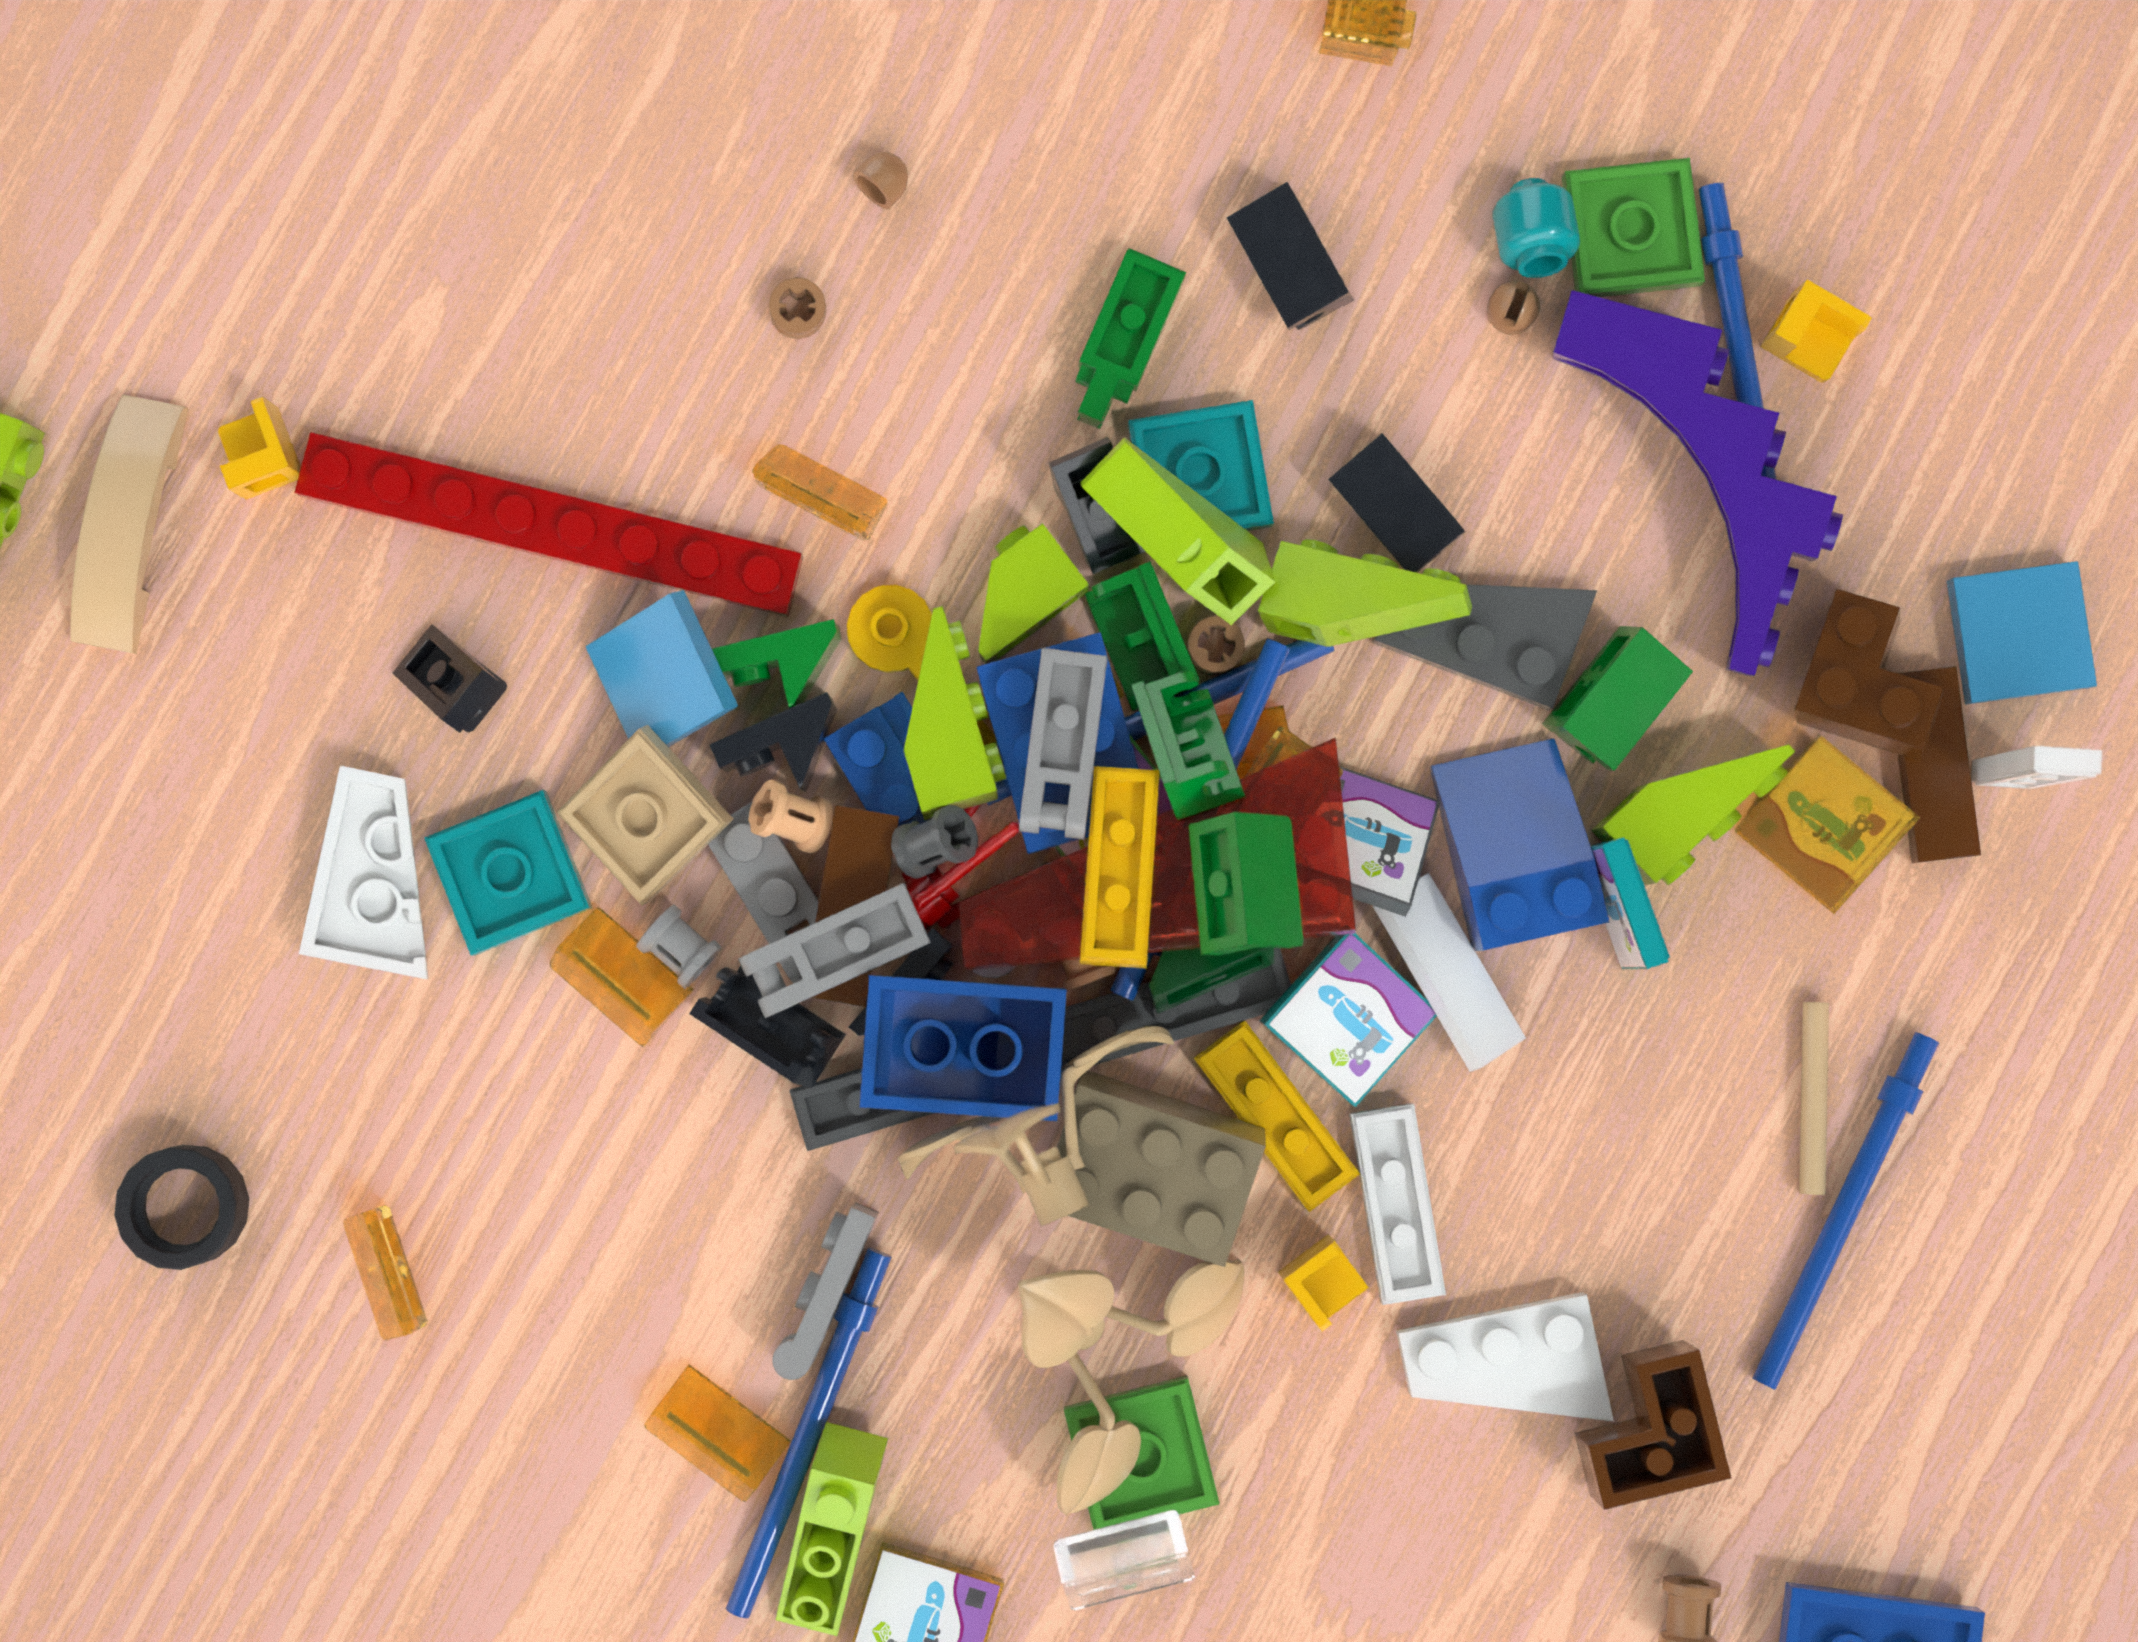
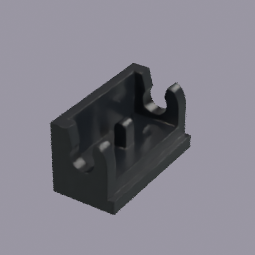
M1288 182L1226 217L1289 330L1294 327L1298 330L1303 329L1338 308L1354 301Z
M1383 433L1328 479L1404 570L1418 573L1466 533L1464 528Z
M741 966L737 971L728 967L721 969L716 975L717 980L722 982L716 994L711 999L707 997L699 998L689 1014L792 1083L812 1088L846 1034L800 1003L764 1018L757 1000L763 997L753 975L746 977Z

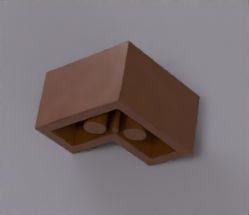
M1836 589L1794 710L1798 724L1922 761L1942 704L1943 687L1884 670L1900 625V607Z
M1680 1340L1621 1355L1636 1418L1574 1433L1590 1496L1606 1510L1732 1479L1700 1350L1686 1341Z

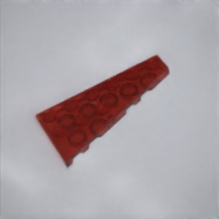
M1336 737L1239 779L1245 794L1243 798L1177 820L1173 809L1157 815L1148 953L1200 948L1189 824L1232 812L1288 816L1291 819L1303 938L1356 933ZM1088 846L959 902L964 968L966 970L1080 960Z

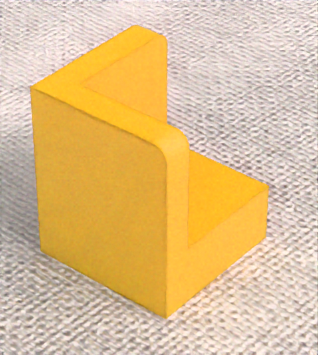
M1807 279L1791 293L1760 347L1815 380L1824 383L1832 377L1852 341L1866 330L1872 318Z
M263 396L251 401L253 414L222 425L218 429L220 440L229 461L220 465L228 490L246 500L298 480L301 469L279 408Z
M1329 1234L1278 1271L1281 1278L1321 1332L1332 1325L1328 1318L1369 1288L1344 1255L1343 1250Z

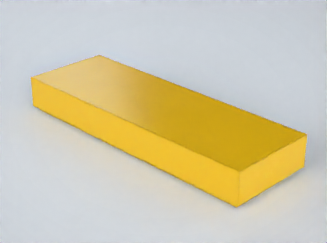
M1094 766L1080 955L1081 964L1147 968L1159 770Z
M1245 1020L1238 1023L1193 1057L1239 1120L1265 1128L1266 1147L1264 1153L1308 1212H1311L1360 1175Z

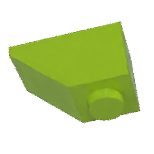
M1043 523L1031 532L1023 525L1011 532L995 546L999 556L991 561L978 650L984 664L999 660L1082 598L1089 590L1088 582Z

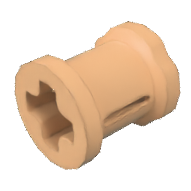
M771 779L766 781L754 796L748 820L753 834L764 838L771 834L795 841L799 850L811 854L817 852L828 838L833 823L834 811L830 800L819 796L810 800L787 792L783 783Z

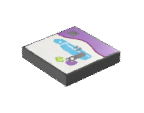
M1320 760L1315 770L1294 838L1297 880L1406 917L1412 906L1440 801Z

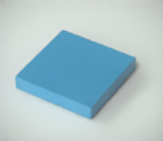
M2078 561L1956 577L1946 581L1965 705L2089 689L2097 686Z
M684 590L669 593L585 646L628 739L639 728L649 725L660 739L670 747L738 707Z

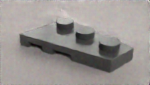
M1466 584L1472 603L1470 615L1379 635L1373 639L1372 643L1546 710H1551L1556 702L1597 590Z

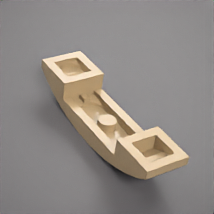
M122 395L115 409L96 462L79 535L71 600L70 630L71 641L137 654L149 592L142 590L166 471L167 468L176 469L188 408L185 406Z

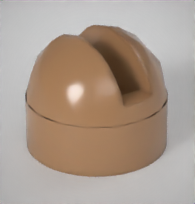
M879 152L867 158L853 172V179L868 199L881 208L890 209L906 190L908 172L900 157L890 152Z
M1509 281L1501 284L1493 292L1487 304V315L1492 326L1498 331L1509 335L1520 334L1530 328L1540 310V302L1535 290L1525 282ZM1514 292L1525 296L1516 321L1505 317L1513 301Z

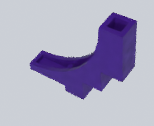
M1572 290L1553 351V360L1598 376L1642 403L1679 439L1705 476L1725 522L1735 569V625L1726 670L1750 677L1755 676L1758 665L1769 668L1776 650L1780 631L1769 628L1776 604L1788 606L1794 591L1799 569L1788 566L1791 556L1813 562L1818 559L1821 549L1832 551L1843 519V514L1833 512L1837 496L1761 476L1763 466L1775 469L1783 447L1786 431L1775 429L1779 412L1704 393L1706 384L1719 386L1730 349L1718 346L1722 333L1721 329Z

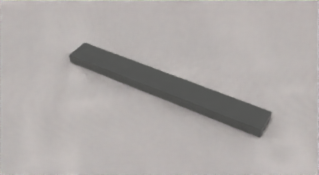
M1274 948L1275 964L1157 1014L1152 1003L1149 989L1151 981L1140 985L1134 1001L1113 992L1066 1006L1061 1067L1089 1048L1132 1029L1149 1026L1163 1027L1170 1032L1173 1041H1177L1266 1014L1291 986L1280 948ZM1146 1042L1132 1045L1105 1055L1095 1065L1166 1043ZM862 1068L816 1081L812 1088L799 1086L789 1090L807 1151L934 1113L859 1107Z

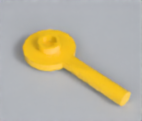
M895 584L877 586L862 594L851 607L846 624L848 642L856 657L869 668L884 673L909 670L918 681L932 613L925 600L912 589ZM983 720L977 721L983 745L994 742L997 744L995 734Z

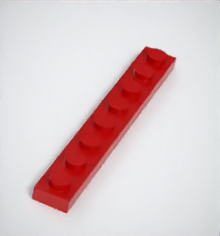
M310 432L294 492L303 498L679 591L684 590L687 593L784 617H789L804 558L802 553L313 432Z

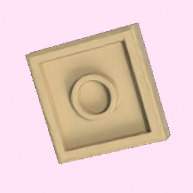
M649 725L639 728L557 811L561 818L641 906L652 901L733 820V817Z

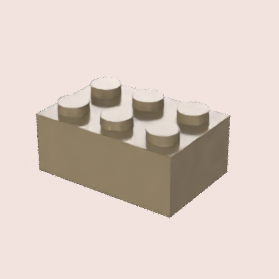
M1089 1070L1079 1077L1074 1092L1078 1148L1085 1165L1075 1172L1090 1205L1067 1216L1225 1267L1266 1147L1265 1128ZM1064 1126L1057 1144L1062 1158L1067 1156Z

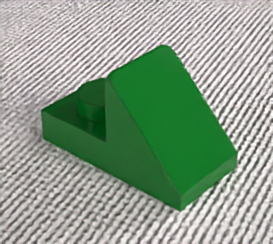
M834 619L712 648V651L726 680L732 678L734 687L748 686L771 679L769 669L779 667L790 709L804 703L842 638L839 626Z

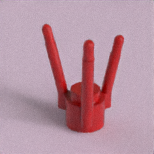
M982 804L963 810L972 817ZM1017 822L1009 823L978 846L975 855L971 859L957 863L945 873L938 866L933 873L918 879H914L904 872L901 873L906 881L904 884L925 930L936 922L944 930L961 916L996 901L994 897L999 893L1003 892L1008 895L1027 882V878L1020 875L952 904L954 900L960 897L954 884L1019 832V824Z

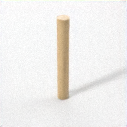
M1803 1002L1799 1193L1809 1195H1826L1829 1003Z

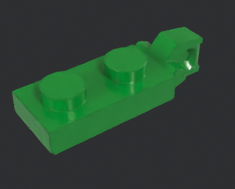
M1127 249L1079 360L1078 367L1080 370L1075 382L1088 387L1077 413L1079 414L1078 421L1101 429L1113 399L1128 404L1133 391H1137L1177 299L1186 277L1185 271L1133 249Z

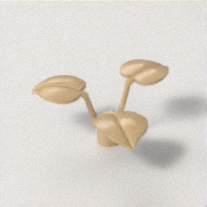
M1159 1026L1132 1029L1089 1048L1061 1067L1060 1080L1066 1157H1061L1057 1146L1036 1155L1024 1132L1038 1121L1062 1111L1059 1104H1052L1017 1113L1002 1121L999 1126H989L991 1123L1000 1121L999 1117L982 1116L958 1123L944 1131L930 1135L915 1143L898 1157L904 1176L909 1180L915 1169L936 1149L955 1140H961L953 1146L956 1154L981 1153L998 1155L1016 1178L1022 1193H1027L1041 1226L1090 1205L1075 1172L1085 1165L1078 1148L1074 1084L1080 1076L1100 1059L1112 1052L1146 1042L1174 1045L1170 1032ZM1014 1141L1025 1159L1021 1162V1165L1008 1150Z
M1227 1260L1225 1267L1204 1261L1187 1270L1170 1290L1164 1305L1165 1319L1160 1321H1152L1112 1306L1114 1300L1113 1284L1104 1274L1098 1271H1061L1018 1282L1023 1311L1021 1339L1025 1356L1033 1365L1039 1368L1057 1366L1068 1360L1100 1415L1099 1426H1088L1080 1430L1074 1436L1062 1457L1057 1476L1056 1496L1057 1506L1064 1515L1088 1508L1118 1488L1134 1468L1141 1446L1140 1432L1132 1422L1123 1420L1115 1423V1415L1079 1357L1078 1350H1086L1100 1339L1105 1328V1317L1156 1336L1167 1334L1166 1348L1176 1357L1189 1356L1205 1349L1223 1333L1240 1303L1244 1285V1266L1241 1260Z

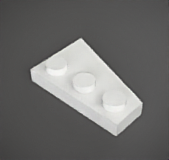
M340 766L299 954L429 979L405 779Z
M1584 1292L1396 1330L1407 1387L1411 1397L1614 1422L1587 1294Z

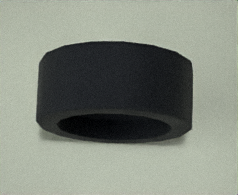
M179 1145L147 1154L127 1171L117 1190L114 1216L121 1239L136 1257L156 1268L183 1270L217 1259L237 1242L247 1223L249 1195L242 1174L229 1158L209 1147ZM175 1169L194 1170L207 1177L215 1187L220 1203L219 1216L212 1231L200 1241L188 1245L172 1244L160 1238L150 1226L146 1212L147 1194L153 1183L164 1173Z

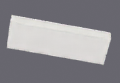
M2031 746L1972 760L1971 780L1978 786L2035 789L2094 778L2097 774H2101L2102 750Z
M1429 873L1419 878L1412 906L1406 917L1373 906L1470 1072L1484 1067L1526 1039Z
M1410 1103L1349 1113L1380 1303L1387 1305L1446 1295L1414 1104Z

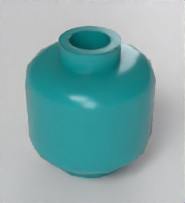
M1528 178L1515 183L1510 191L1498 200L1492 211L1500 259L1512 270L1519 271L1524 277L1542 278L1560 272L1566 267L1568 260L1574 256L1580 246L1579 229L1571 194L1563 187L1547 183L1544 179Z

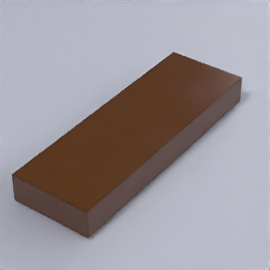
M1957 666L1898 673L1943 687L1942 704L1922 761L1898 755L1904 808L1912 815L1906 822L1911 862L1920 863L1980 856L1981 849Z
M835 806L815 923L887 891L894 854L891 848L892 835L899 826L900 816ZM873 970L811 998L866 1007L869 975L873 974Z

